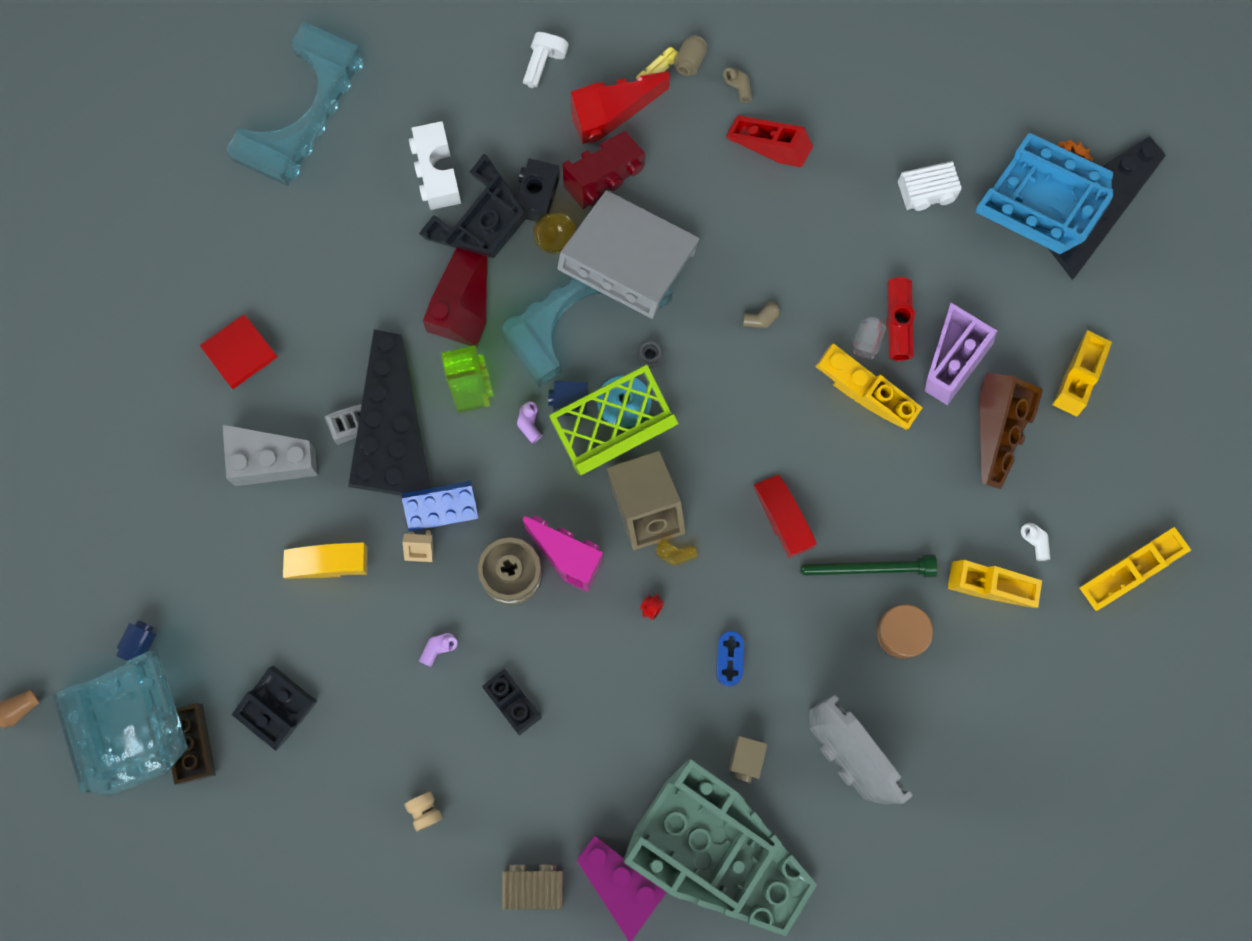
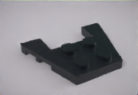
M483 154L469 172L487 188L455 227H450L433 215L419 234L424 239L495 258L528 216L487 155Z

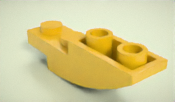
M834 343L828 347L815 366L834 381L833 386L848 397L905 430L910 428L923 408L882 375L875 376Z

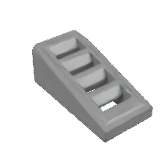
M361 404L324 416L337 445L356 438ZM353 417L355 422V428H351L348 419ZM341 421L345 428V431L340 432L337 425Z

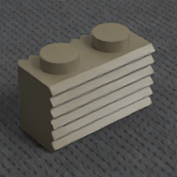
M527 864L509 865V870L502 871V909L563 908V870H557V864H539V870H527Z

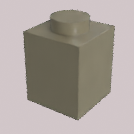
M741 736L737 737L728 772L735 773L734 779L751 783L752 778L759 779L768 744Z

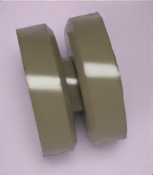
M512 537L498 539L488 545L480 556L478 563L479 580L487 594L498 603L510 606L522 604L531 599L540 588L542 580L540 559L534 548L524 540ZM508 569H515V574L509 576L506 572Z

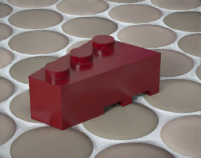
M626 131L601 143V149L592 154L588 150L581 154L583 159L573 164L569 160L562 163L564 188L583 210L589 205H596L606 190H617L630 175L636 176L644 168L645 153Z

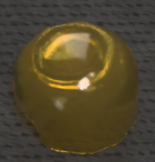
M560 213L546 214L536 222L533 228L535 244L544 252L559 254L576 232V225L567 215Z

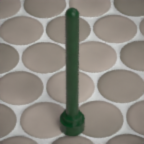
M922 555V558H917V561L804 564L801 566L800 572L805 576L917 572L918 575H923V577H936L937 560L935 555Z

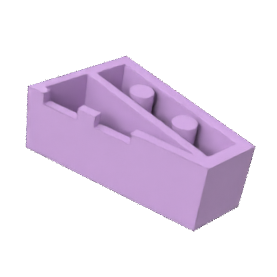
M950 303L928 374L925 392L948 406L992 347L997 330Z

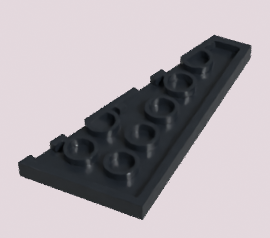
M1150 136L1102 166L1113 172V197L1087 239L1061 254L1048 249L1072 280L1077 276L1166 155Z
M374 329L348 487L402 496V493L429 489L431 486L401 334Z

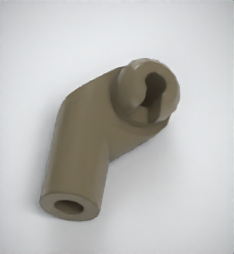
M770 301L765 304V307L758 314L744 313L742 326L768 328L779 317L780 309L778 304Z

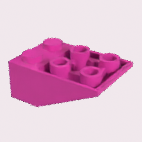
M524 516L523 523L526 532L561 579L589 592L603 563V552L599 551L600 547L588 540H584L582 543L573 539L574 534L563 528H558L556 531L548 527V522L540 517L533 516L531 519Z

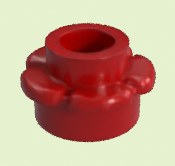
M655 594L653 597L648 595L640 606V609L643 611V618L648 617L653 621L658 616L665 604L659 598V594Z

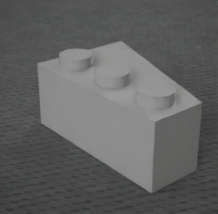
M223 425L226 479L234 486L318 476L316 449L309 440Z

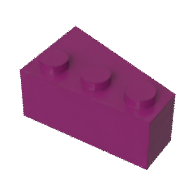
M595 835L578 857L577 862L628 941H632L667 892L624 863V858Z

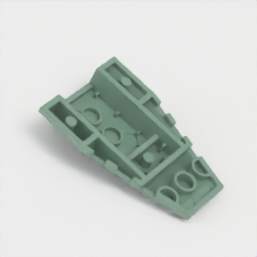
M688 759L664 783L635 828L623 860L628 866L676 898L684 899L783 936H787L817 886L816 882L797 860L783 847L779 839L765 826L761 818L747 805L743 797L691 759Z

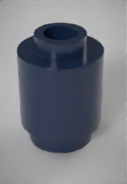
M137 620L135 625L129 623L116 647L119 649L116 656L138 665L140 659L144 660L156 637V634L152 633L154 627Z

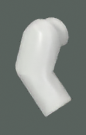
M1033 523L1024 524L1020 532L1022 537L1035 547L1036 560H1050L1048 534Z

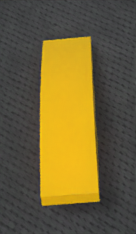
M1172 527L1079 588L1094 610L1098 611L1143 583L1173 561L1190 552L1191 549L1177 529Z

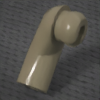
M733 67L725 69L723 77L730 86L738 90L740 102H750L752 100L749 77Z

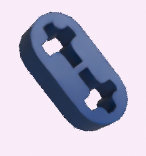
M733 631L726 632L720 637L717 645L716 677L719 683L723 686L731 687L738 684L742 679L744 661V640L740 634ZM729 637H732L734 643L739 645V647L733 649L732 657H728V647L723 646V642H727ZM728 661H732V671L737 672V676H733L731 681H727V677L722 675V671L727 669Z

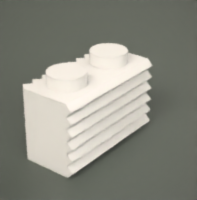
M953 161L902 172L897 181L906 210L915 208L916 211H921L928 208L930 204H950L955 201L961 191L960 181L958 180Z

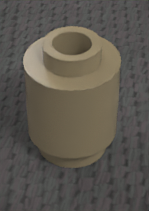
M692 35L683 42L674 59V65L680 74L689 76L697 73L707 54V43L704 39Z

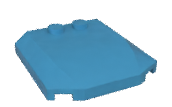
M1028 133L1016 150L1015 157L995 186L988 190L977 206L976 213L1061 254L1084 242L1107 209L1113 197V172L1034 134Z

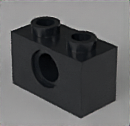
M529 158L527 166L521 168L519 174L520 189L519 191L515 190L513 195L528 216V220L547 224L560 180L559 165ZM533 188H539L541 190L538 193L529 192Z

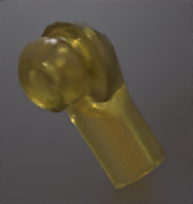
M661 540L656 546L658 557L674 566L698 558L694 545L679 550L670 545V541Z

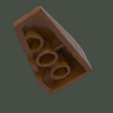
M986 373L984 382L981 385V395L979 398L981 479L983 484L998 489L1002 488L1014 463L1013 452L1016 446L1022 445L1026 438L1022 433L1027 423H1033L1036 417L1043 389L1015 376Z

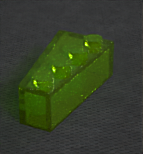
M476 346L442 352L441 357L446 380L458 413L490 406L488 397L493 396V391L484 355L478 354Z

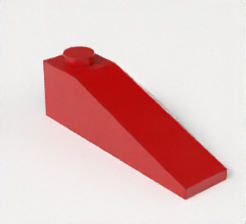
M669 72L642 75L634 82H627L625 78L618 79L616 85L605 86L604 82H599L571 91V118L582 144L600 141L604 136L610 134L667 91L670 82Z

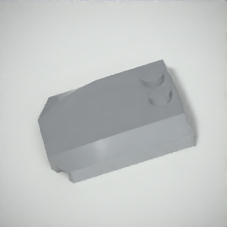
M836 695L810 709V730L823 745L820 747L821 752L828 761H835L841 769L838 771L839 776L848 786L852 784L864 800L879 804H903L912 797L910 791H901L904 787L899 782V779H901L899 773L851 712H845L840 704L835 706L834 703L839 700Z

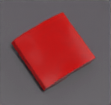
M245 314L199 345L232 389H235L278 358Z

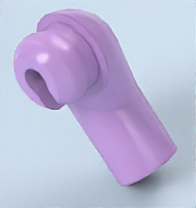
M528 401L519 410L517 425L529 441L534 444L543 435L534 425L538 406L534 402Z
M450 633L431 637L419 662L432 667L438 654L456 649L458 645L457 638Z

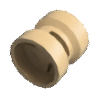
M431 791L404 804L407 812L412 814L414 818L413 825L416 832L443 819L440 810H437L433 804L435 799Z

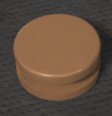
M902 604L891 608L883 614L877 625V639L880 646L887 654L898 659H910L923 653L929 647L933 638V626L928 615L922 609L909 604Z

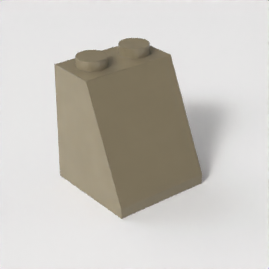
M660 451L645 454L630 461L620 462L607 468L610 486L633 551L686 534L681 500Z

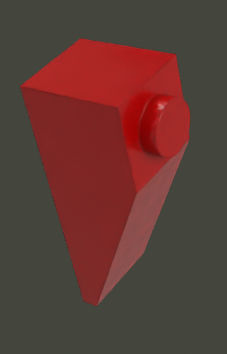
M739 115L726 135L727 139L780 164L801 168L813 148L806 130L802 126Z

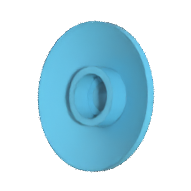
M625 375L613 377V378H611L610 380H608L607 382H605V384H604L603 386H605V385H607V384H609V383H611V382H613V381H615V380H617V379H619V378H621V377H623V376H625ZM634 377L631 389L645 393L646 385ZM629 380L621 385L627 387ZM617 387L611 389L607 402L621 406L622 402L619 398L625 394L626 390ZM630 392L628 396L630 400L626 402L625 407L639 412L644 396ZM604 393L597 398L603 400ZM648 398L643 412L647 415L651 409L650 398ZM597 402L598 410L601 406L600 402ZM605 404L602 418L606 422L615 425L620 409ZM624 411L619 426L624 428L634 427L638 415ZM642 416L641 422H643L646 419V417Z

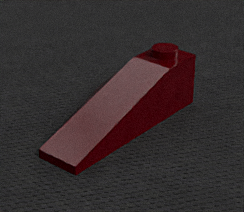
M458 248L455 249L425 313L423 323L426 332L478 348L486 326L487 256Z

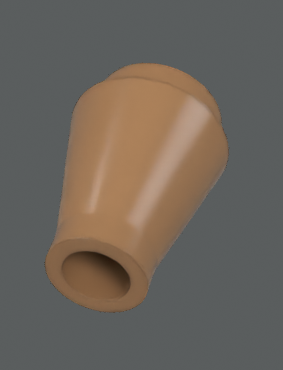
M31 689L0 702V726L3 729L9 726L14 727L35 706L40 704L39 699Z

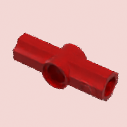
M896 277L889 279L887 282L888 317L886 319V327L888 329L889 359L905 361L914 357L913 321L915 319V311L912 306V280L907 279V277ZM895 316H902L906 323L898 322Z

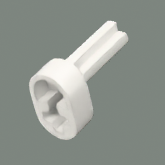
M544 32L535 33L531 48L534 51L523 84H527L530 88L537 87L547 57L564 59L569 46L568 42L552 34Z

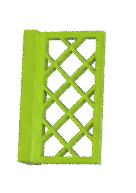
M644 365L548 415L572 461L576 473L579 475L589 472L678 425L648 365ZM644 373L648 381L645 393L631 389L634 377ZM629 380L627 387L621 385ZM615 387L626 390L621 406L607 402L610 390ZM651 389L655 396L649 395ZM630 392L644 396L639 412L625 407ZM604 393L603 400L596 398ZM648 398L658 401L662 412L655 416L644 414ZM594 400L601 403L597 418L582 414L586 402ZM605 404L620 409L615 425L601 420ZM580 406L578 413L571 411ZM624 411L638 415L635 426L630 429L619 426ZM565 413L576 415L573 430L562 429L557 417ZM642 416H643V417H646V418H649V419H647V420L641 422ZM581 417L595 421L591 437L576 433ZM599 423L614 428L611 438L605 442L595 439ZM618 429L624 431V432H622V433L616 435ZM565 433L571 434L569 441ZM575 436L589 440L586 452L578 456L575 455L572 449ZM593 442L599 443V445L592 448Z

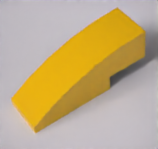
M1089 330L1086 331L1063 377L1053 401V406L1076 417L1082 412L1088 403L1093 386L1099 380L1112 344L1111 341Z
M363 542L316 545L284 550L283 578L341 577V575H367L368 547Z
M959 560L951 563L947 589L998 602L1038 608L1042 580L997 566L987 567L967 560Z

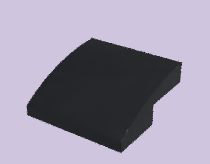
M271 666L254 689L246 693L231 715L276 751L299 726L317 700L275 666Z

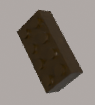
M195 703L161 712L174 785H182L216 776L203 704Z

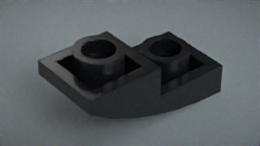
M505 668L482 686L519 736L542 718Z

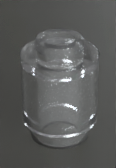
M868 317L860 321L853 342V353L863 359H874L875 354L879 353L886 332V327L880 319Z

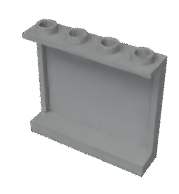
M606 190L561 251L557 269L653 319L664 295L689 257L693 258L700 238Z

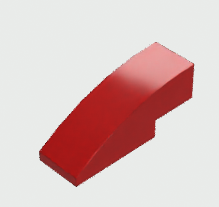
M778 474L754 484L753 487L775 535H778L788 559L815 548L817 542L800 508L780 475Z

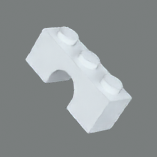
M443 121L412 127L414 138H410L409 143L412 155H418L419 161L414 162L417 178L423 177L424 185L419 186L423 202L428 201L430 210L461 204L454 169L438 170L433 167L438 160L451 157Z

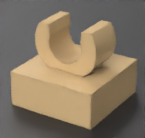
M426 530V535L416 534L415 531H410L409 534L404 533V561L433 562V535H431L430 530Z

